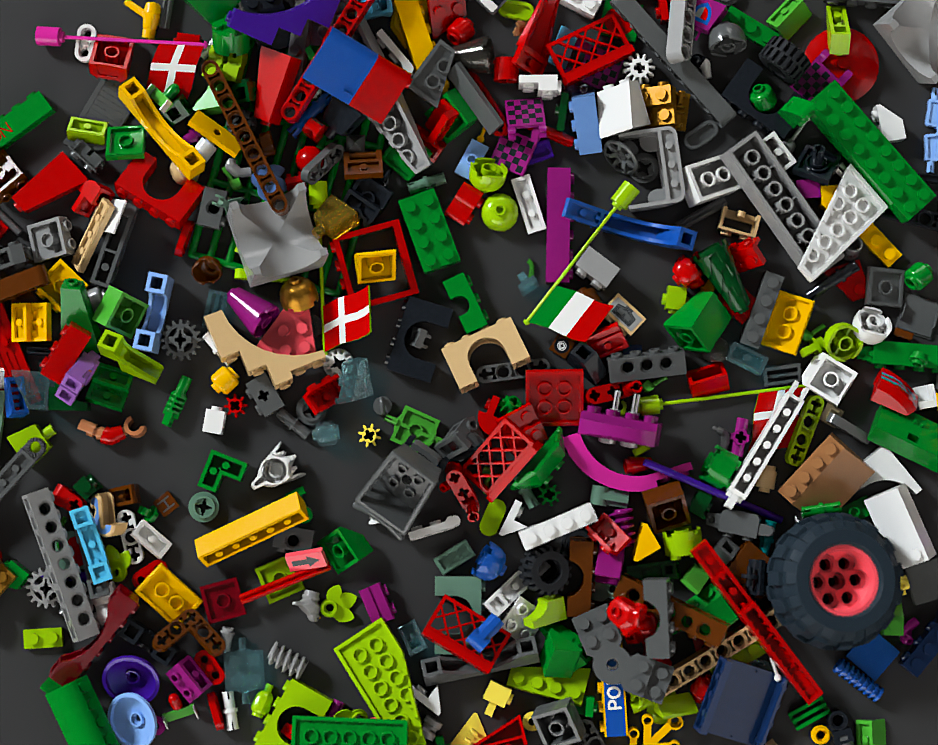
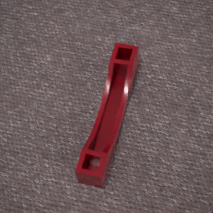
M120 583L108 598L107 619L100 634L83 648L61 655L51 667L49 678L61 686L80 678L83 670L87 671L92 665V659L95 656L99 657L103 652V646L106 642L110 643L116 635L115 631L118 628L121 629L126 624L129 614H134L137 611L139 596Z

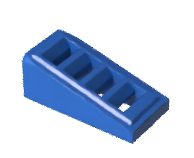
M5 377L6 418L25 417L29 414L24 378ZM11 384H18V387H11ZM12 392H18L19 395H12ZM13 400H19V403H14Z

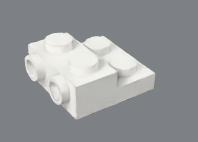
M519 75L518 90L531 93L537 89V97H542V100H552L553 97L561 95L562 84L561 80H558V75Z

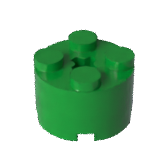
M225 15V18L213 22L212 41L214 51L217 54L230 57V53H236V56H241L250 51L251 36L228 27L227 21H225L227 15Z
M716 445L714 448L717 450L714 453L710 452L700 470L703 472V475H699V479L720 490L723 487L728 488L732 482L731 476L734 471L740 468L742 462L736 454Z

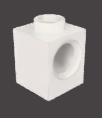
M217 406L206 409L202 431L223 435L227 412H224L222 407Z

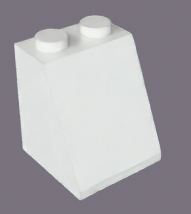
M623 79L619 81L620 85L614 86V83L603 86L602 91L597 92L600 138L615 136L618 133L628 132L651 124L638 80Z

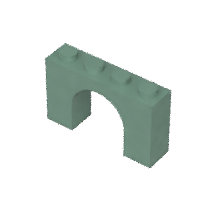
M435 576V596H444L446 594L448 596L462 597L469 602L474 612L481 615V611H485V606L483 605L485 600H481V592H485L484 580L476 576ZM483 622L475 623V626L478 628ZM472 624L463 631L464 638L474 631ZM460 633L449 634L453 640L462 638ZM465 640L467 648L470 650H474V648ZM435 644V654H451Z

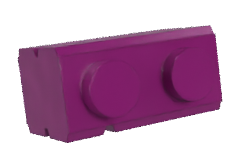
M378 582L359 591L372 623L381 617L384 618L385 622L395 618L394 614L397 613L394 603H389L387 596L390 594L386 584L382 585L381 582Z

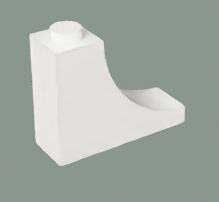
M879 446L863 460L875 473L859 489L876 481L888 480L900 485L906 483L908 490L912 494H917L922 490L890 450Z

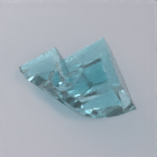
M357 357L343 362L342 376L338 386H341L339 398L335 399V403H348L374 395L367 358Z
M11 370V374L17 383L27 408L49 411L50 379L40 374V372Z

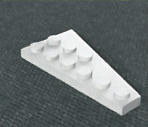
M852 164L847 166L798 265L799 271L809 282L814 281L888 208L887 204Z

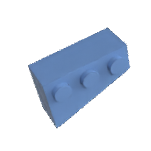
M595 90L572 93V101L568 102L570 113H574V120H571L572 131L577 133V139H574L575 150H579L580 155L603 152L602 139L599 134Z

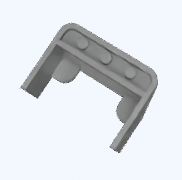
M671 126L618 133L620 142L626 139H639L640 146L644 151H657L662 188L655 189L649 193L648 203L629 205L630 213L659 209L681 202L685 198L686 193L676 130Z

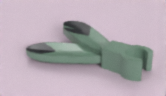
M215 194L219 201L217 203L212 201L213 205L223 207L226 214L230 202L238 201L239 204L243 205L249 203V200L244 197L226 200L219 194Z

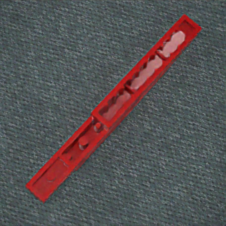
M704 539L690 550L691 554L709 576L713 585L805 702L810 705L824 694L709 542Z

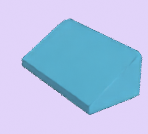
M561 25L556 40L574 31ZM577 37L571 38L569 45L574 46ZM556 45L552 49L555 54L563 56L565 47ZM567 48L565 57L570 58L572 49ZM549 56L548 63L555 65L551 56ZM563 60V63H562V68H563V69H566V66H567V64H568L567 61H564V60Z

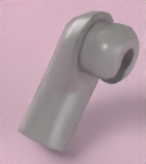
M227 159L225 168L233 177H251V167L240 168L236 164L235 159Z

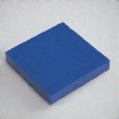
M878 634L869 643L851 648L845 656L872 680L876 681L900 652Z

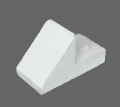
M515 499L499 535L503 536L527 528V526L514 520L515 517L520 518L524 510L521 507L522 502Z
M413 684L415 698L439 716L441 706L438 684L429 696L426 695L427 690L418 684L416 687Z

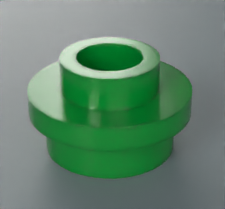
M914 351L909 357L912 365L916 367L928 365L929 360L926 353Z

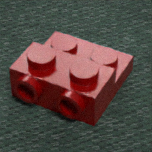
M529 402L496 419V423L499 425L507 416L535 442L538 440L544 445V441L548 439L542 423L538 420L533 406ZM505 423L502 427L503 435H512L511 428ZM517 438L518 448H525L528 445L522 438ZM504 439L508 448H514L513 439Z

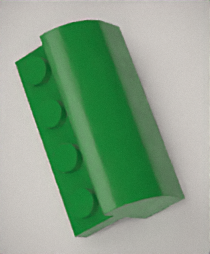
M87 675L45 695L68 745H120Z

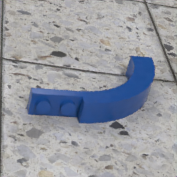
M566 198L562 217L597 229L609 214V211L572 198ZM616 213L610 217L600 230L647 244L693 251L698 233L682 226L656 224Z

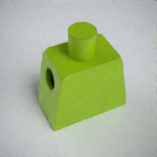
M34 424L8 436L7 439L16 453L31 438L39 437L43 439L46 443V451L39 458L40 460L53 447L49 439L57 434L51 424L44 429H41L38 424ZM33 442L31 445V449L35 453L41 449L39 442Z

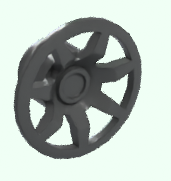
M628 139L623 142L609 140L604 144L603 154L607 162L615 170L626 175L634 174L637 171L638 161L636 155L638 154V148L634 142ZM607 146L614 152H607ZM610 158H616L614 163L610 160ZM619 163H622V169L617 167Z

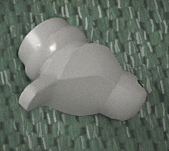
M305 590L304 594H302L303 599L292 602V605L299 606L307 615L309 621L317 622L321 619L319 615L320 605L318 604L320 593Z

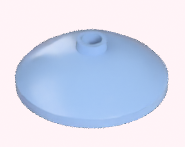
M132 692L122 693L112 700L108 709V721L118 742L121 745L151 744L157 732V719L149 702L142 696Z

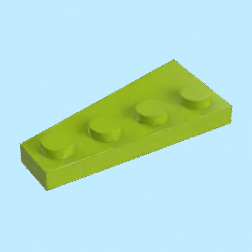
M542 667L511 668L506 687L554 700L572 697L574 704L581 707L591 669L579 668L574 671L571 678L544 677Z

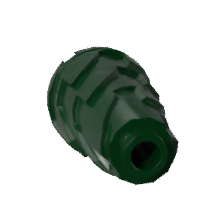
M725 238L721 240L723 245L716 242L698 252L700 258L694 255L692 259L721 294L734 313L742 314L749 310L750 299L741 282L734 257L729 249L730 245Z

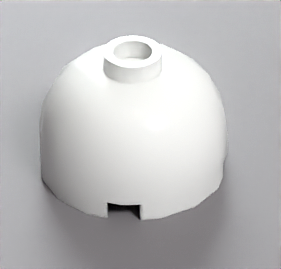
M865 306L854 316L852 325L859 330V333L855 331L853 333L863 343L869 345L881 343L892 331L891 320L889 317L885 318L881 315L883 312L880 309Z

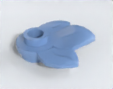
M270 165L283 192H286V183L281 178L285 168L280 165ZM260 169L258 175L264 176L268 169ZM252 173V184L257 187L259 197L267 201L254 173ZM269 185L267 192L273 193L276 190V185Z

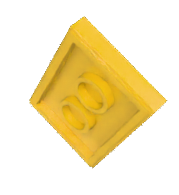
M780 290L761 345L796 356L815 301Z
M160 563L134 590L136 594L169 623L188 609L196 610L203 603V600L163 563Z

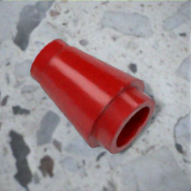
M628 456L627 459H623L625 474L634 475L650 469L643 466L645 458L652 460L651 457Z

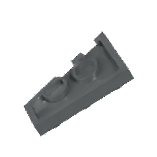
M441 39L412 76V83L408 87L436 109L456 51Z

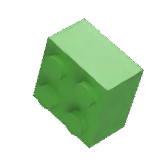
M109 285L92 320L132 339L149 305Z

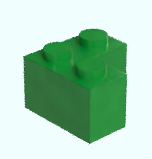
M211 449L197 486L217 493L224 476L243 482L250 464Z

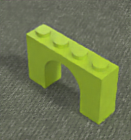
M295 677L291 681L287 679L282 688L285 692L281 698L278 696L272 705L275 708L272 715L268 713L263 721V724H265L263 731L258 730L253 739L256 742L255 745H291V742L286 740L279 730V718L282 712L290 707H302L317 716L324 717L333 699L302 681L296 680Z

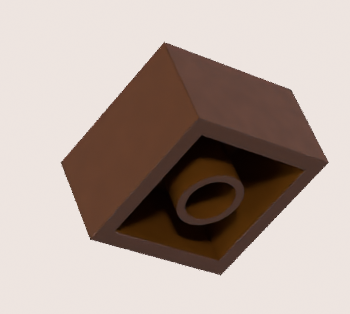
M679 480L642 491L646 511L654 534L691 523Z

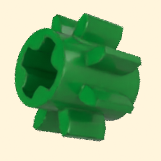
M506 395L498 404L502 407L500 409L501 415L504 416L522 405L521 400L516 396L509 397Z
M549 484L546 485L545 489L539 487L542 495H538L537 498L544 499L542 505L547 501L552 506V501H560L556 496L561 492L554 490L556 484L552 488L549 487ZM547 489H550V492H554V496L551 497L552 500L544 497Z

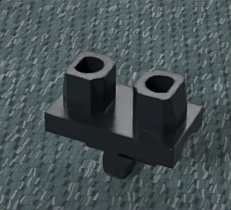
M749 559L747 574H741V578H746L747 594L764 595V593H767L766 586H768V582H765V574L768 575L766 572L768 563H766V560Z

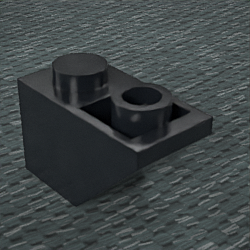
M580 342L569 353L567 363L574 369H583L584 377L595 387L608 374L598 353L585 342Z

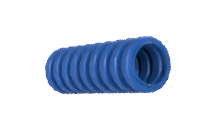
M844 658L839 659L833 667L834 673H838L839 677L842 676L843 680H848L847 683H852V686L854 688L857 687V690L862 691V694H867V697L872 698L873 702L878 701L883 695V687H879L878 683L874 684V680H869V677H865L863 672L859 673L860 670H855V667L853 665L850 666L849 662H845Z

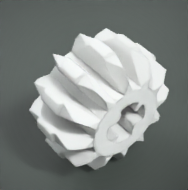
M639 53L635 54V59L629 56V62L625 61L623 64L626 68L622 72L628 74L625 79L632 78V81L638 80L639 85H642V80L648 84V77L653 78L654 76L651 71L655 70V66L650 65L653 60L649 59L646 61V54L642 56V59ZM636 66H639L640 69H643L641 73H638L637 70H634L636 69Z

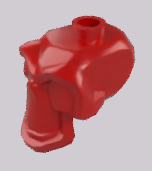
M696 251L693 256L696 255L697 258H700L698 251ZM682 254L672 268L674 273L672 276L673 280L678 286L682 284L685 288L696 289L705 284V281L702 279L703 272L694 263L692 257L688 258Z
M617 596L608 605V618L621 630L625 637L629 638L636 632L643 635L651 634L658 626L653 612H647L648 607L645 604L635 603L624 596Z

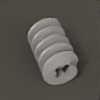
M276 641L267 656L269 658L268 665L276 662V669L282 665L283 673L289 669L288 676L291 677L296 673L295 679H300L309 661L305 663V656L299 660V653L291 656L292 649L284 652L285 646L283 645L278 648V642Z

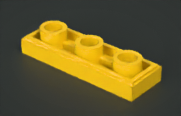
M197 110L188 122V126L233 158L240 152L241 148L235 136L200 110Z

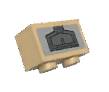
M619 293L607 304L614 305V307L604 319L610 324L618 321L625 336L628 335L630 337L646 320Z

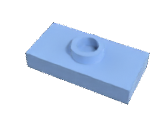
M472 139L454 173L470 181V163H474L476 158L485 157L489 147Z

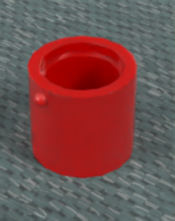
M501 56L495 58L493 61L495 64L494 82L502 84L518 83L519 68L511 63L513 57Z

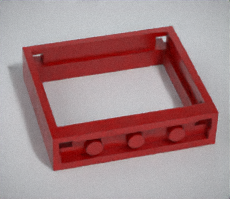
M399 219L336 235L331 238L332 242H329L331 252L336 253L337 260L334 261L337 272L341 271L342 279H339L342 290L346 289L347 295H350L354 292L339 241L392 227L409 290L370 300L371 307L419 294Z

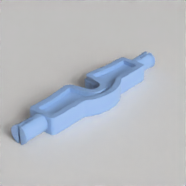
M936 87L931 88V99L927 101L924 123L926 127L929 126L936 130L935 134H925L923 138L924 161L927 162L926 173L934 174L935 162L938 161V88Z

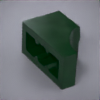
M55 383V387H49V410L90 411L91 403H85L76 398L75 402L69 406L54 396L60 386L59 384Z

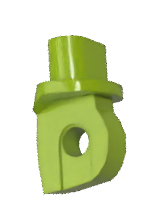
M820 336L809 340V345L799 351L802 358L812 353L818 355L826 351L823 338Z

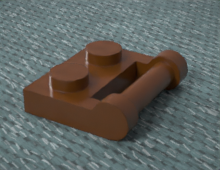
M376 149L375 152L358 153L343 151L345 180L383 178L382 149Z

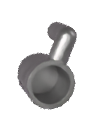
M858 237L843 251L845 260L852 261L858 257L863 246L861 238Z

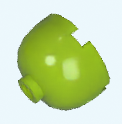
M486 157L476 158L474 163H470L469 168L471 184L482 193L499 190L505 183L508 173L507 167L502 162L500 165L494 163L495 159Z
M496 193L489 196L481 207L483 223L489 229L499 232L511 229L519 216L516 201L504 193Z
M845 322L836 323L829 327L823 339L825 350L836 361L846 362L850 358L854 359L862 350L864 343L854 335L853 331L859 333V330L852 324Z

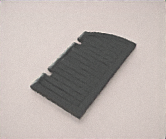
M128 75V78L122 82L101 78L78 118L108 122V127L124 126L131 112L119 99L118 90L121 84L132 77ZM139 81V83L144 87V89H146L147 85ZM65 138L63 144L72 148L75 146L73 140ZM106 142L105 145L86 143L92 149L91 151L106 150Z

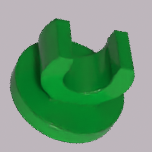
M140 505L137 513L144 516V520L148 523L154 522L158 517L156 506H151L148 509Z

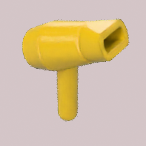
M125 0V6L143 17L142 37L154 40L161 15V5L155 2H147L143 9L133 1Z

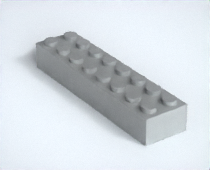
M754 131L719 157L798 267L820 220L758 132ZM843 252L821 274L844 258Z

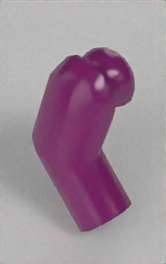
M915 617L904 624V636H900L901 642L907 646L911 645L914 641L912 630L920 625Z

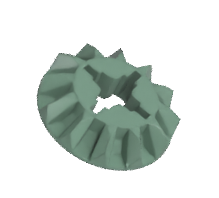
M198 492L189 501V513L196 521L209 522L218 514L219 501L209 492ZM206 499V505L212 507V509L205 510V513L202 515V509L196 505L203 504Z

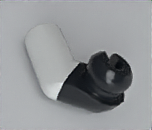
M700 54L692 55L691 63L701 69L702 75L706 79L712 78L710 61Z

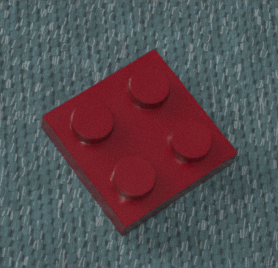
M237 577L199 587L209 624L247 614L245 604H242L239 595L242 593Z

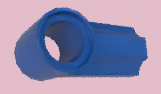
M491 613L465 640L480 653L490 643V639L502 628L504 623Z

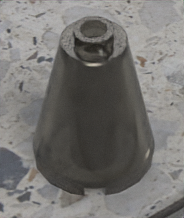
M484 36L452 47L456 51L450 69L457 62H461L468 72L493 74L494 64L491 65V62L494 59L492 40L489 39L490 36Z

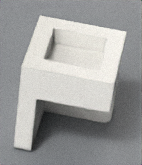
M934 384L912 388L918 396L917 410L937 406Z

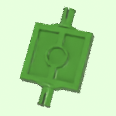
M405 405L402 414L398 418L387 413L386 417L390 419H384V421L394 425V432L390 440L397 444H404L411 433L417 436L415 440H420L428 447L433 443L436 444L438 440H443L436 436L440 420Z

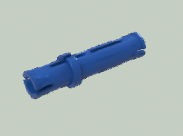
M325 91L316 101L313 100L311 102L312 105L303 113L300 120L293 123L287 131L291 133L297 128L291 134L296 138L311 117L315 118L320 112H324L323 109L329 104L332 95L326 99L329 93Z

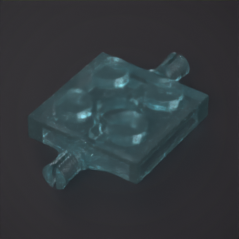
M245 637L238 638L239 650L223 653L226 692L237 691L242 693V704H250L249 692L255 689H265L263 650L247 649Z

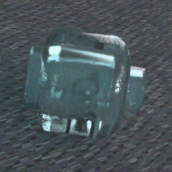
M332 420L316 423L315 430H312L313 441H317L320 447L336 445L338 439H340L338 424H335Z

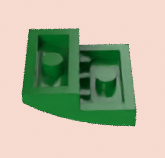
M100 362L92 376V382L85 401L122 412L134 376L121 371L120 368Z

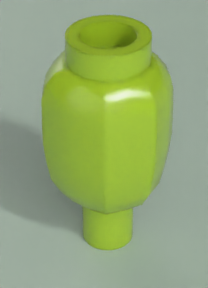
M266 683L264 690L256 694L251 705V710L253 711L251 715L262 719L263 716L269 713L273 703V695L271 693L273 685Z

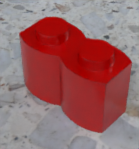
M464 181L444 215L463 227L465 224L469 225L475 216L472 214L476 207L479 209L485 200L482 198L484 193Z

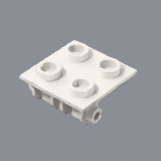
M519 596L502 620L504 623L502 628L511 633V637L514 639L534 636L539 628L532 629L524 626L523 618L529 616L536 606L522 596Z

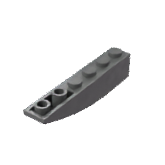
M146 181V183H145V185H144V190H145V191H146L147 186H148V183H149L148 181ZM120 198V200H127V204L115 234H106L90 283L104 288L114 285L140 209L127 198Z

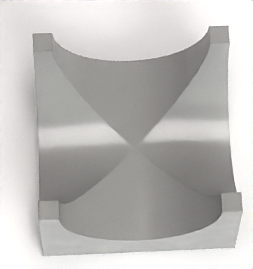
M900 0L873 26L917 83L936 84L938 82V0Z
M304 182L297 184L292 190L285 193L290 204V210L284 216L275 214L268 201L248 205L239 204L238 201L230 202L227 219L250 288L324 266L329 253L327 247H322L315 234L308 211L307 188ZM278 202L275 208L277 210L283 209L285 202Z

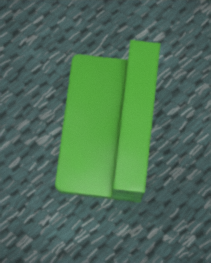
M785 0L765 22L769 27L777 30L782 38L789 40L812 16V13L803 0Z
M885 719L856 720L857 745H886Z

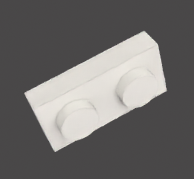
M144 519L139 522L130 534L158 559H161L172 545L168 539Z

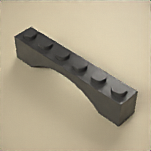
M530 636L516 639L505 645L490 673L539 663L535 637ZM493 650L482 653L483 658L491 662L494 657ZM437 656L420 660L426 687L484 674L458 657Z

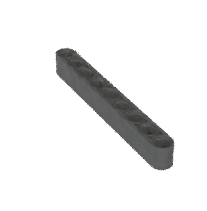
M611 0L609 2L612 8L624 21H628L630 28L719 127H725L737 116L733 108L690 60L675 64L668 62L666 57L667 35L636 0Z

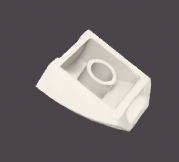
M822 352L813 357L802 374V384L827 402L838 407L858 373Z

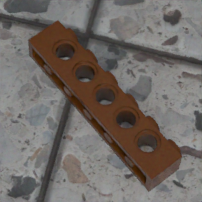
M626 573L621 575L613 597L624 596L635 603L645 604L648 607L647 612H653L657 622H660L657 608H652L649 602L644 600L643 581ZM632 590L639 592V600L632 597ZM671 595V602H674L675 615L672 617V622H675V630L679 631L681 629L687 632L686 635L695 640L699 638L705 641V645L711 648H715V646L719 648L731 624ZM685 616L692 618V625H687L684 622ZM703 624H707L710 627L711 631L709 634L702 631Z

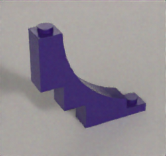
M306 0L294 8L265 14L233 8L232 11L229 10L225 21H227L228 27L272 45L279 28L301 36L307 19L329 28L340 0Z

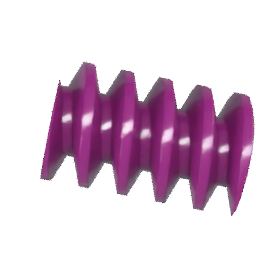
M633 508L613 509L614 513L609 516L615 518L614 521L629 536L636 534L635 531L630 530L635 524L629 522L634 516L628 515L629 512L633 511ZM632 538L626 547H633L631 544L636 542V539Z

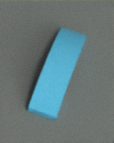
M85 505L69 511L89 565L88 569L93 584L96 585L113 579L105 547L89 506Z

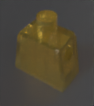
M331 194L314 213L313 217L316 227L312 230V234L317 239H320L325 234L332 239H338L360 224L358 213Z

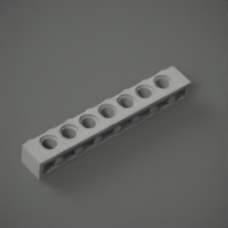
M46 487L21 496L73 643L100 634V624L97 618H94L92 612L94 610L93 604L86 595L87 587L79 576L81 571L73 559V548L71 545H68L66 539L68 534L61 525V514L55 508L53 492L49 491V488ZM41 504L46 507V514L40 512L39 507ZM47 523L53 526L51 533L46 530ZM54 541L59 543L60 548L58 551H55L52 547ZM61 559L66 562L65 569H61L59 566ZM67 577L72 580L70 588L65 583ZM73 596L79 599L77 606L72 603ZM80 614L85 616L84 624H81L78 620Z

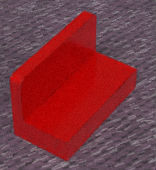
M444 98L440 100L437 109L435 108L425 124L431 131L427 139L431 145L443 140L459 115V112Z

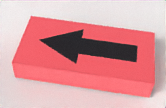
M322 547L285 554V560L290 572L326 567L328 565V560Z

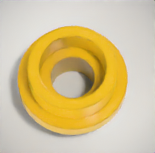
M817 725L811 731V738L816 744H826L830 739V731L824 725ZM819 731L824 733L822 738L817 737Z

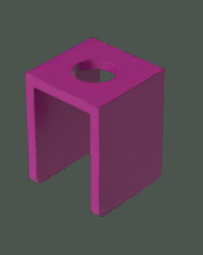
M600 544L595 568V582L617 586L622 574L625 548L617 556L611 553L607 555L600 548Z

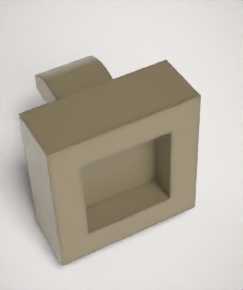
M826 402L819 420L836 428L825 420L830 412L842 417L845 411Z

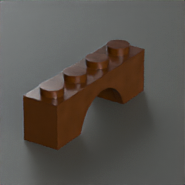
M570 537L569 560L580 566L583 571V580L578 588L567 593V617H577L594 609V600H591V593H595V581H592V574H595L596 563L593 562V555H597V544H594V541L589 537Z

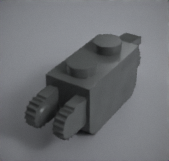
M725 509L722 513H708L706 518L707 525L718 528V531L723 532V536L734 538L736 534L741 535L742 540L753 541L754 538H759V535L771 537L775 533L773 526L763 524L762 518L757 514Z

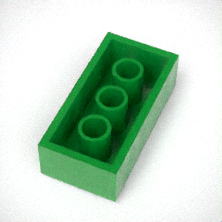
M434 188L398 201L425 275L461 262Z

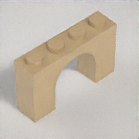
M503 317L497 320L496 324L484 326L479 329V332L474 334H466L461 340L449 342L441 349L462 394L479 387L478 381L470 367V357L473 351L482 344L493 343L502 347L514 370L531 362L530 355L511 317Z

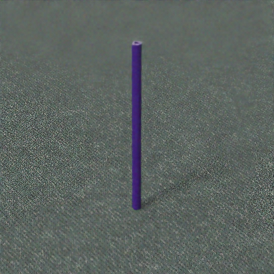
M647 458L643 462V466L725 501L728 499V496L725 495L726 492ZM745 500L741 504L735 503L739 507L779 524L783 521L782 516Z

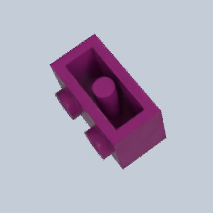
M187 655L166 673L167 677L189 704L213 685L190 655Z

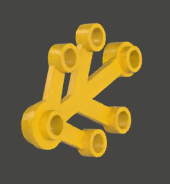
M649 713L643 714L641 718L644 725L643 745H672L674 743L680 745L676 739H672L669 742L659 741L669 731L679 730L683 726L682 716L676 717L678 718L677 722H672V718L667 719V723L651 737L653 716ZM647 717L651 718L650 722H645L644 719ZM631 726L628 729L630 745H637V738L640 735L639 729L635 726ZM634 730L637 731V734L631 735L630 732Z

